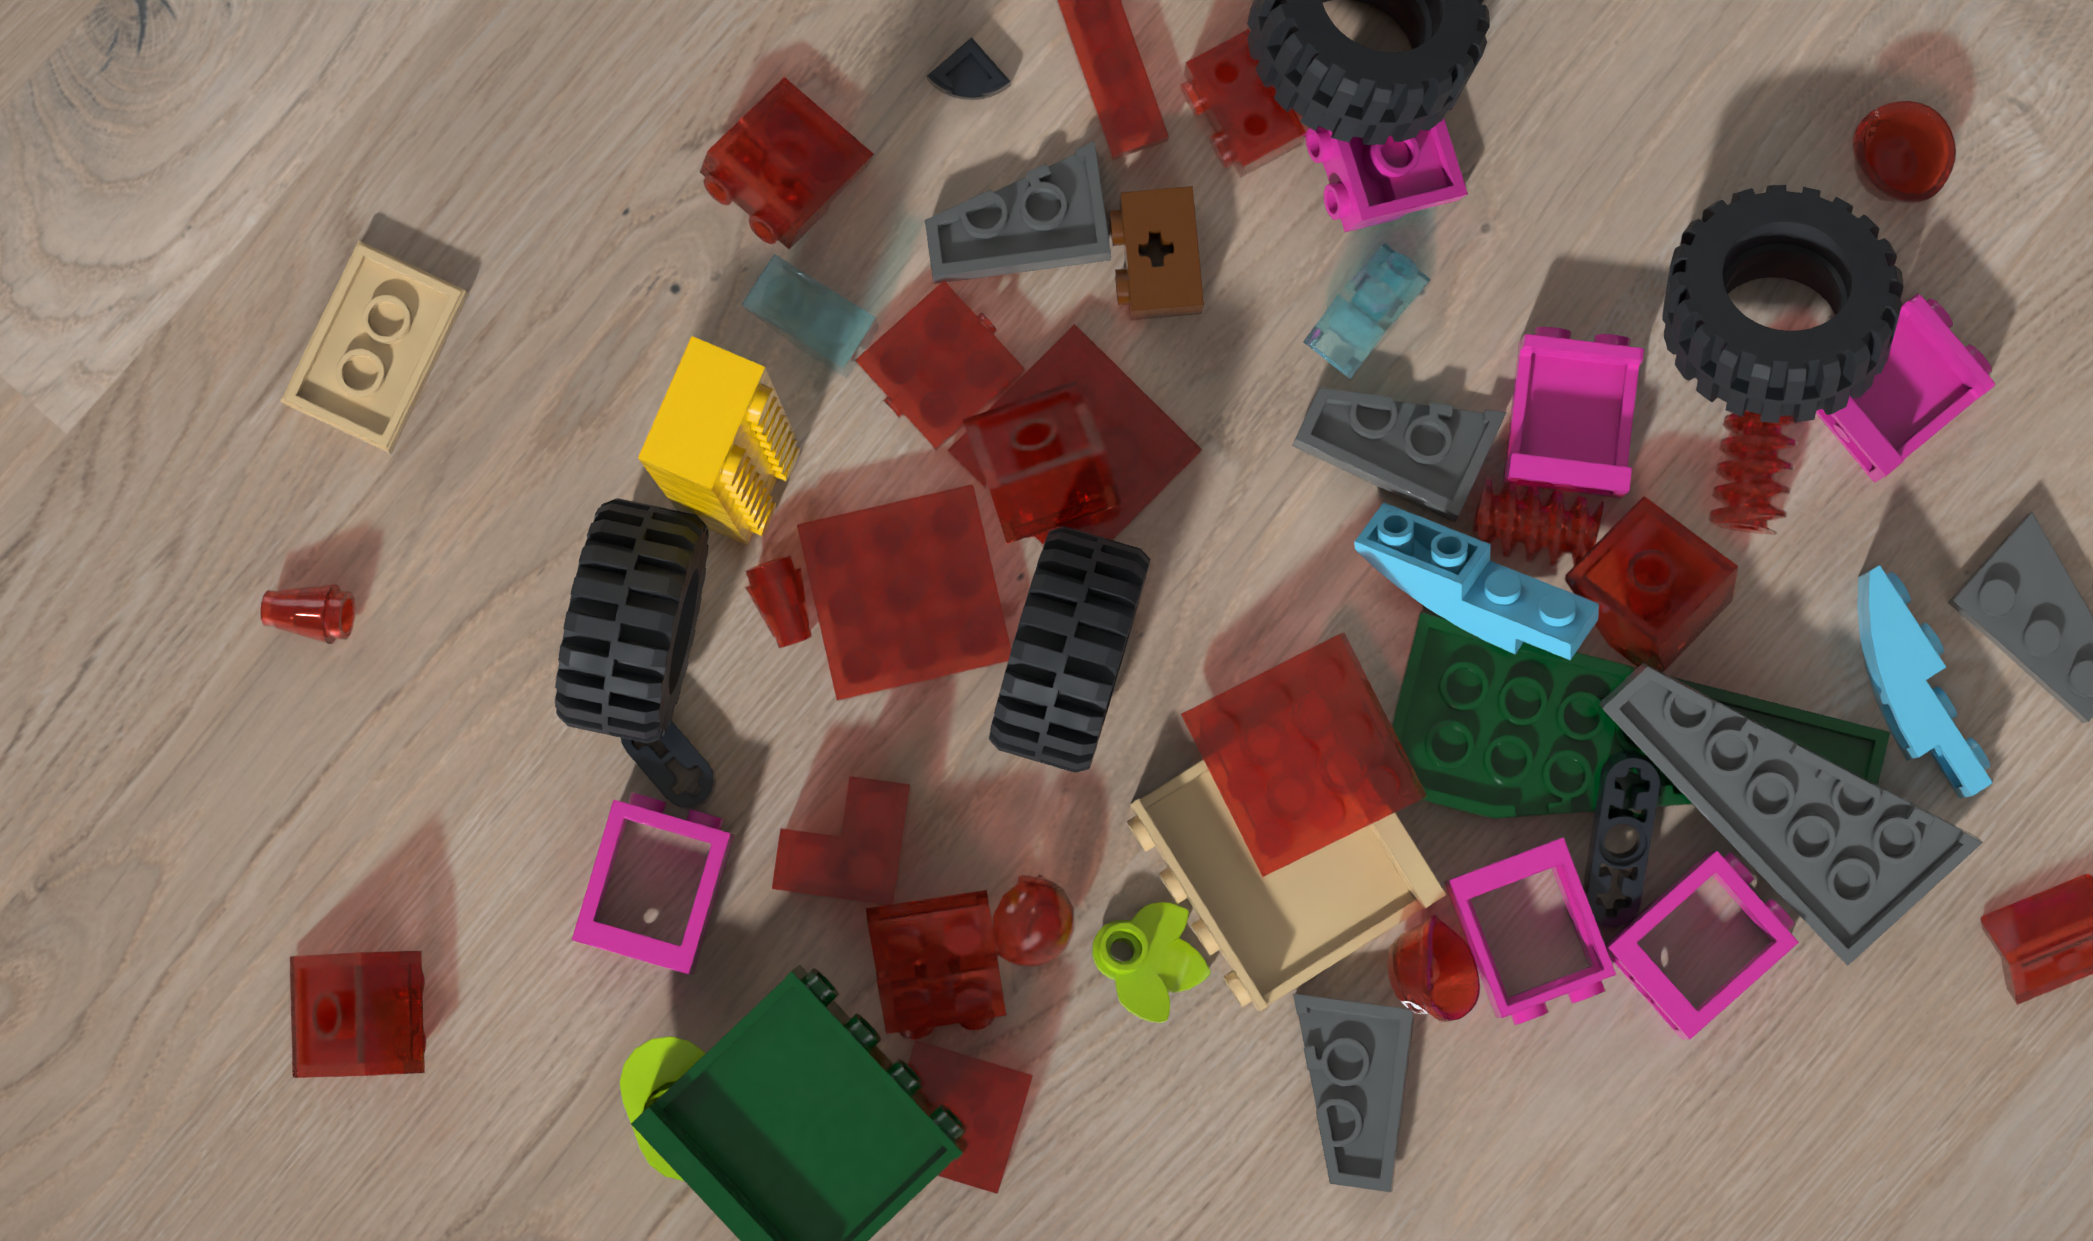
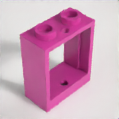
M632 792L628 803L613 799L572 941L694 975L735 835L721 831L724 819L689 809L687 819L683 820L663 814L666 806L664 801ZM627 820L711 844L681 946L597 921Z
M1564 837L1444 882L1496 1018H1504L1511 1015L1514 1025L1524 1023L1549 1013L1545 1002L1559 996L1568 994L1571 1004L1605 992L1602 980L1616 975ZM1551 868L1589 967L1508 997L1471 898Z
M1718 851L1705 854L1605 944L1611 961L1681 1039H1692L1799 943L1789 932L1795 926L1793 920L1773 899L1770 898L1764 903L1748 886L1754 880V877L1732 853H1728L1724 858ZM1713 876L1771 942L1695 1009L1637 942Z

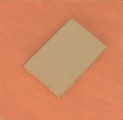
M358 241L280 402L392 454L469 293L454 284Z

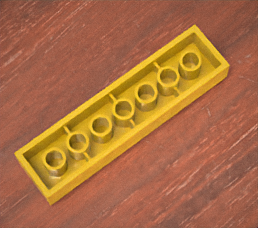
M691 336L638 459L677 511L696 514L708 526V529L748 545L753 533L760 536L764 535L776 507V503L772 502L773 496L770 495L777 478L784 481L788 480L799 456L800 448L796 447V436L766 367Z

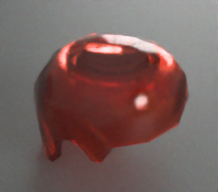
M1041 874L1038 877L1019 876L1017 884L1003 895L993 915V939L997 947V955L1005 961L1018 966L1035 967L1055 960L1067 949L1075 930V907L1065 890Z

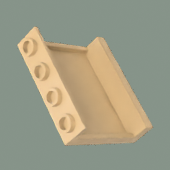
M1317 688L1151 793L1130 804L1135 817L1126 821L1129 828L1145 852L1154 847L1157 849L1167 866L1166 869L1159 872V876L1177 904L1185 899H1188L1200 918L1191 924V927L1209 955L1214 954L1218 950L1223 955L1232 970L1224 975L1223 978L1241 1007L1252 1002L1256 1010L1261 1012L1274 1001L1421 909L1427 908L1446 896L1445 891Z

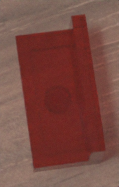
M2090 874L2081 875L1983 915L1980 918L1982 930L2001 957L2006 989L2017 1005L2093 974V877Z

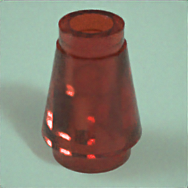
M791 555L779 557L745 570L749 581L745 589L772 636L775 637L778 648L790 646L811 638L813 635L809 627L810 620L801 567L795 568Z
M337 584L281 589L278 591L267 590L262 598L260 614L264 626L275 627L276 629L332 644L336 639L346 640L349 638L354 626L356 608L353 594L349 591H341Z

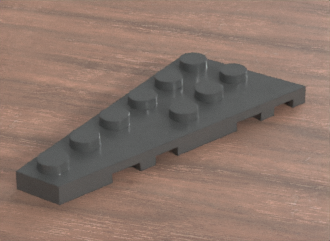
M1644 662L1599 703L1600 707L1847 966L1983 843L1973 834Z

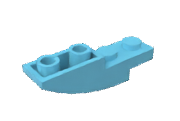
M1383 502L1355 540V550L1377 571L1406 594L1459 628L1513 654H1516L1523 642L1571 660L1598 621V603L1490 561L1491 544Z
M1879 565L1858 577L1857 599L1860 642L1866 671L1876 702L1891 735L1906 761L1919 758L1929 751L1958 797L1961 799L1973 796L1993 783L1986 773V770L1991 765L1980 745L1971 737L1965 740L1952 719L1957 717V712L1946 693L1938 686L1932 689L1926 681L1946 668L1940 658V655L1944 653L1943 645L1927 623L1924 622L1919 625L1906 606L1911 602V597L1899 577L1893 572L1886 574Z

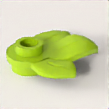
M1151 903L1145 905L1131 921H1112L1098 931L1092 943L1093 961L1103 975L1115 981L1116 993L1121 1005L1135 1016L1153 1023H1165L1168 1020L1170 1013L1169 993L1189 990L1205 981L1211 973L1201 954L1189 943L1179 938L1187 924L1189 911L1172 903ZM1116 942L1128 944L1132 950V958L1128 961L1116 960L1111 954V946Z

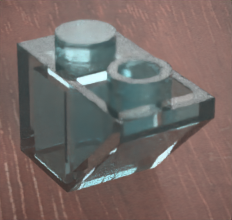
M1384 243L1340 291L1303 342L1351 379L1431 279L1418 270L1410 258L1397 253Z
M776 254L772 256L742 303L745 309L794 346L846 379L879 330L876 317Z

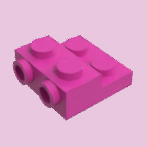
M1444 118L1430 130L1421 131L1420 129L1415 138L1394 142L1392 136H1389L1384 145L1363 144V138L1352 137L1350 142L1331 138L1332 131L1320 126L1317 127L1316 131L1309 128L1306 132L1308 153L1315 163L1323 162L1329 185L1325 186L1323 193L1325 208L1333 220L1341 219L1345 233L1398 220L1406 213L1459 201L1468 195Z

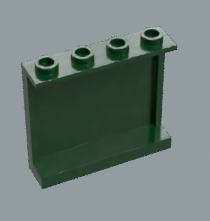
M801 965L794 968L663 1095L631 1123L740 1241H869L953 1160H957L969 1146V1143L962 1137L967 1131L962 1121L944 1104L935 1108L919 1091L924 1086V1083L917 1073L902 1059L892 1063L876 1046L881 1041L877 1031L861 1015L856 1013L850 1018L834 1001L839 995L838 991L815 968L809 973Z

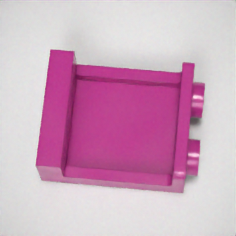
M1919 293L1902 305L1888 360L1882 373L1874 376L1872 386L1859 398L1853 399L1849 396L1847 407L1833 414L1826 415L1823 409L1816 411L1818 417L1874 483L1891 473L1904 462V459L1996 385L1989 376L1992 368L1984 355L1971 344L1965 347L1950 330L1953 322L1946 310L1932 298L1926 301Z
M1536 327L1535 334H1525L1518 345L1503 484L1622 498L1630 490L1632 467H1628L1638 371L1640 364L1644 360L1645 349L1630 347L1631 339L1625 336L1597 334L1595 335L1594 342L1570 339L1571 331L1566 329Z

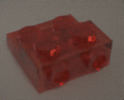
M783 77L707 151L700 173L705 177L703 180L705 189L713 199L723 205H729L734 202L750 216L749 225L757 237L768 244H775L779 241L790 250L827 213L831 202L870 164L874 153L786 77Z
M987 890L866 908L867 924L886 1034L899 1032L902 1037L907 1039H921L931 1034L936 1026L959 1023L965 1029L979 1030L989 1026L995 1017L1007 1016Z

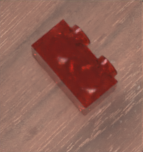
M1249 29L1187 61L1184 69V77L1187 81L1180 84L1183 96L1195 116L1205 113L1215 133L1209 136V141L1220 163L1224 168L1233 164L1240 178L1303 145L1307 133L1294 109L1287 113L1274 99L1277 92L1273 86L1266 88L1255 70L1260 60H1253L1249 52L1247 41L1250 34Z

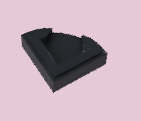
M972 37L927 75V80L939 91L964 100L989 98L1011 86V81Z

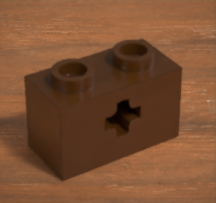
M1193 186L1121 192L1120 210H1109L1112 246L1124 245L1126 266L1125 269H1115L1118 305L1129 304L1130 320L1202 314L1204 300ZM1159 241V247L1162 252H1171V254L1164 256L1163 266L1152 267L1150 257L1140 256L1147 253L1148 242Z

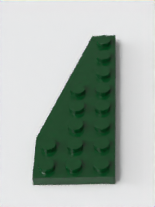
M1420 612L1376 783L1380 790L1490 819L1595 812L1601 770L1607 759L1623 750L1638 751L1648 757L1599 705L1637 667L1578 652L1574 654L1571 660H1568L1526 642H1523L1516 654H1513L1482 640L1444 618ZM1673 677L1878 785L1890 732ZM1648 757L1660 779L1657 807L1694 805ZM1636 767L1629 768L1626 777H1616L1615 780L1620 783L1624 791L1623 808L1633 809L1630 803L1633 785L1638 783L1644 784L1645 781L1638 774ZM1610 805L1609 810L1618 807Z

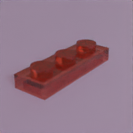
M1056 0L1111 159L1115 160L1167 142L1169 135L1121 0Z

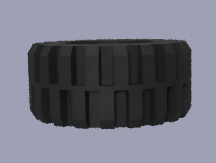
M1332 0L1253 1L1247 25L1251 30L1247 41L1253 60H1260L1255 70L1266 88L1273 86L1277 91L1274 99L1287 113L1294 109L1303 116L1300 122L1314 131H1316L1318 126L1332 131L1331 138L1344 142H1350L1352 137L1363 138V144L1384 145L1389 136H1392L1394 142H1402L1415 138L1420 129L1421 131L1430 130L1441 122L1446 112L1452 110L1483 56L1487 45L1485 35L1490 28L1489 10L1486 5H1482L1484 0H1356L1375 6L1392 17L1404 30L1412 46V49L1408 51L1383 52L1354 42L1334 25L1323 6L1324 2Z
M1768 185L1766 192L1755 194L1754 189L1750 188L1733 193L1731 203L1728 205L1723 200L1716 201L1703 210L1702 220L1691 221L1682 233L1680 246L1674 249L1670 263L1662 321L1665 323L1663 336L1667 350L1676 355L1675 366L1688 381L1696 378L1698 380L1696 391L1710 402H1714L1718 397L1727 403L1726 411L1741 417L1744 416L1745 411L1761 414L1760 421L1779 423L1780 416H1793L1795 423L1815 419L1817 410L1823 409L1825 414L1829 415L1847 407L1849 396L1853 399L1861 397L1872 386L1874 376L1882 373L1889 357L1903 303L1900 300L1904 288L1902 271L1895 266L1897 255L1891 243L1885 238L1877 240L1880 228L1864 214L1857 218L1852 214L1853 206L1838 197H1835L1833 202L1820 197V190L1803 187L1802 193L1787 191L1786 185ZM1760 278H1785L1802 283L1819 293L1831 306L1835 316L1819 326L1805 330H1777L1763 326L1745 316L1733 304L1728 293L1752 280Z
M619 498L601 504V507L596 511L594 522L589 527L587 540L581 551L577 574L574 577L558 657L559 667L555 684L557 689L555 707L557 708V716L567 726L644 743L659 740L666 734L667 727L673 718L674 708L678 703L681 685L686 674L706 574L709 530L707 529L708 526L696 514Z
M1065 526L1049 531L1023 607L990 728L989 740L999 751L1074 773L1090 769L1151 560L1141 548Z

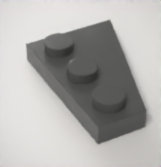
M1095 141L1075 149L1076 154L1053 165L1047 166V164H1043L1026 172L1025 178L995 192L988 190L926 219L925 226L933 284L1110 261L1111 250Z
M1319 387L1292 446L1456 522L1507 412L1485 409L1484 413L1453 409V405L1431 402L1430 405L1393 401L1388 396Z
M2031 512L2020 521L1948 603L2078 720L2086 723L2093 718V616L2036 517Z
M1293 994L1305 1047L1304 1053L1307 1069L1310 1073L1317 1109L1316 1115L1329 1182L1335 1185L1392 1192L1415 1010Z

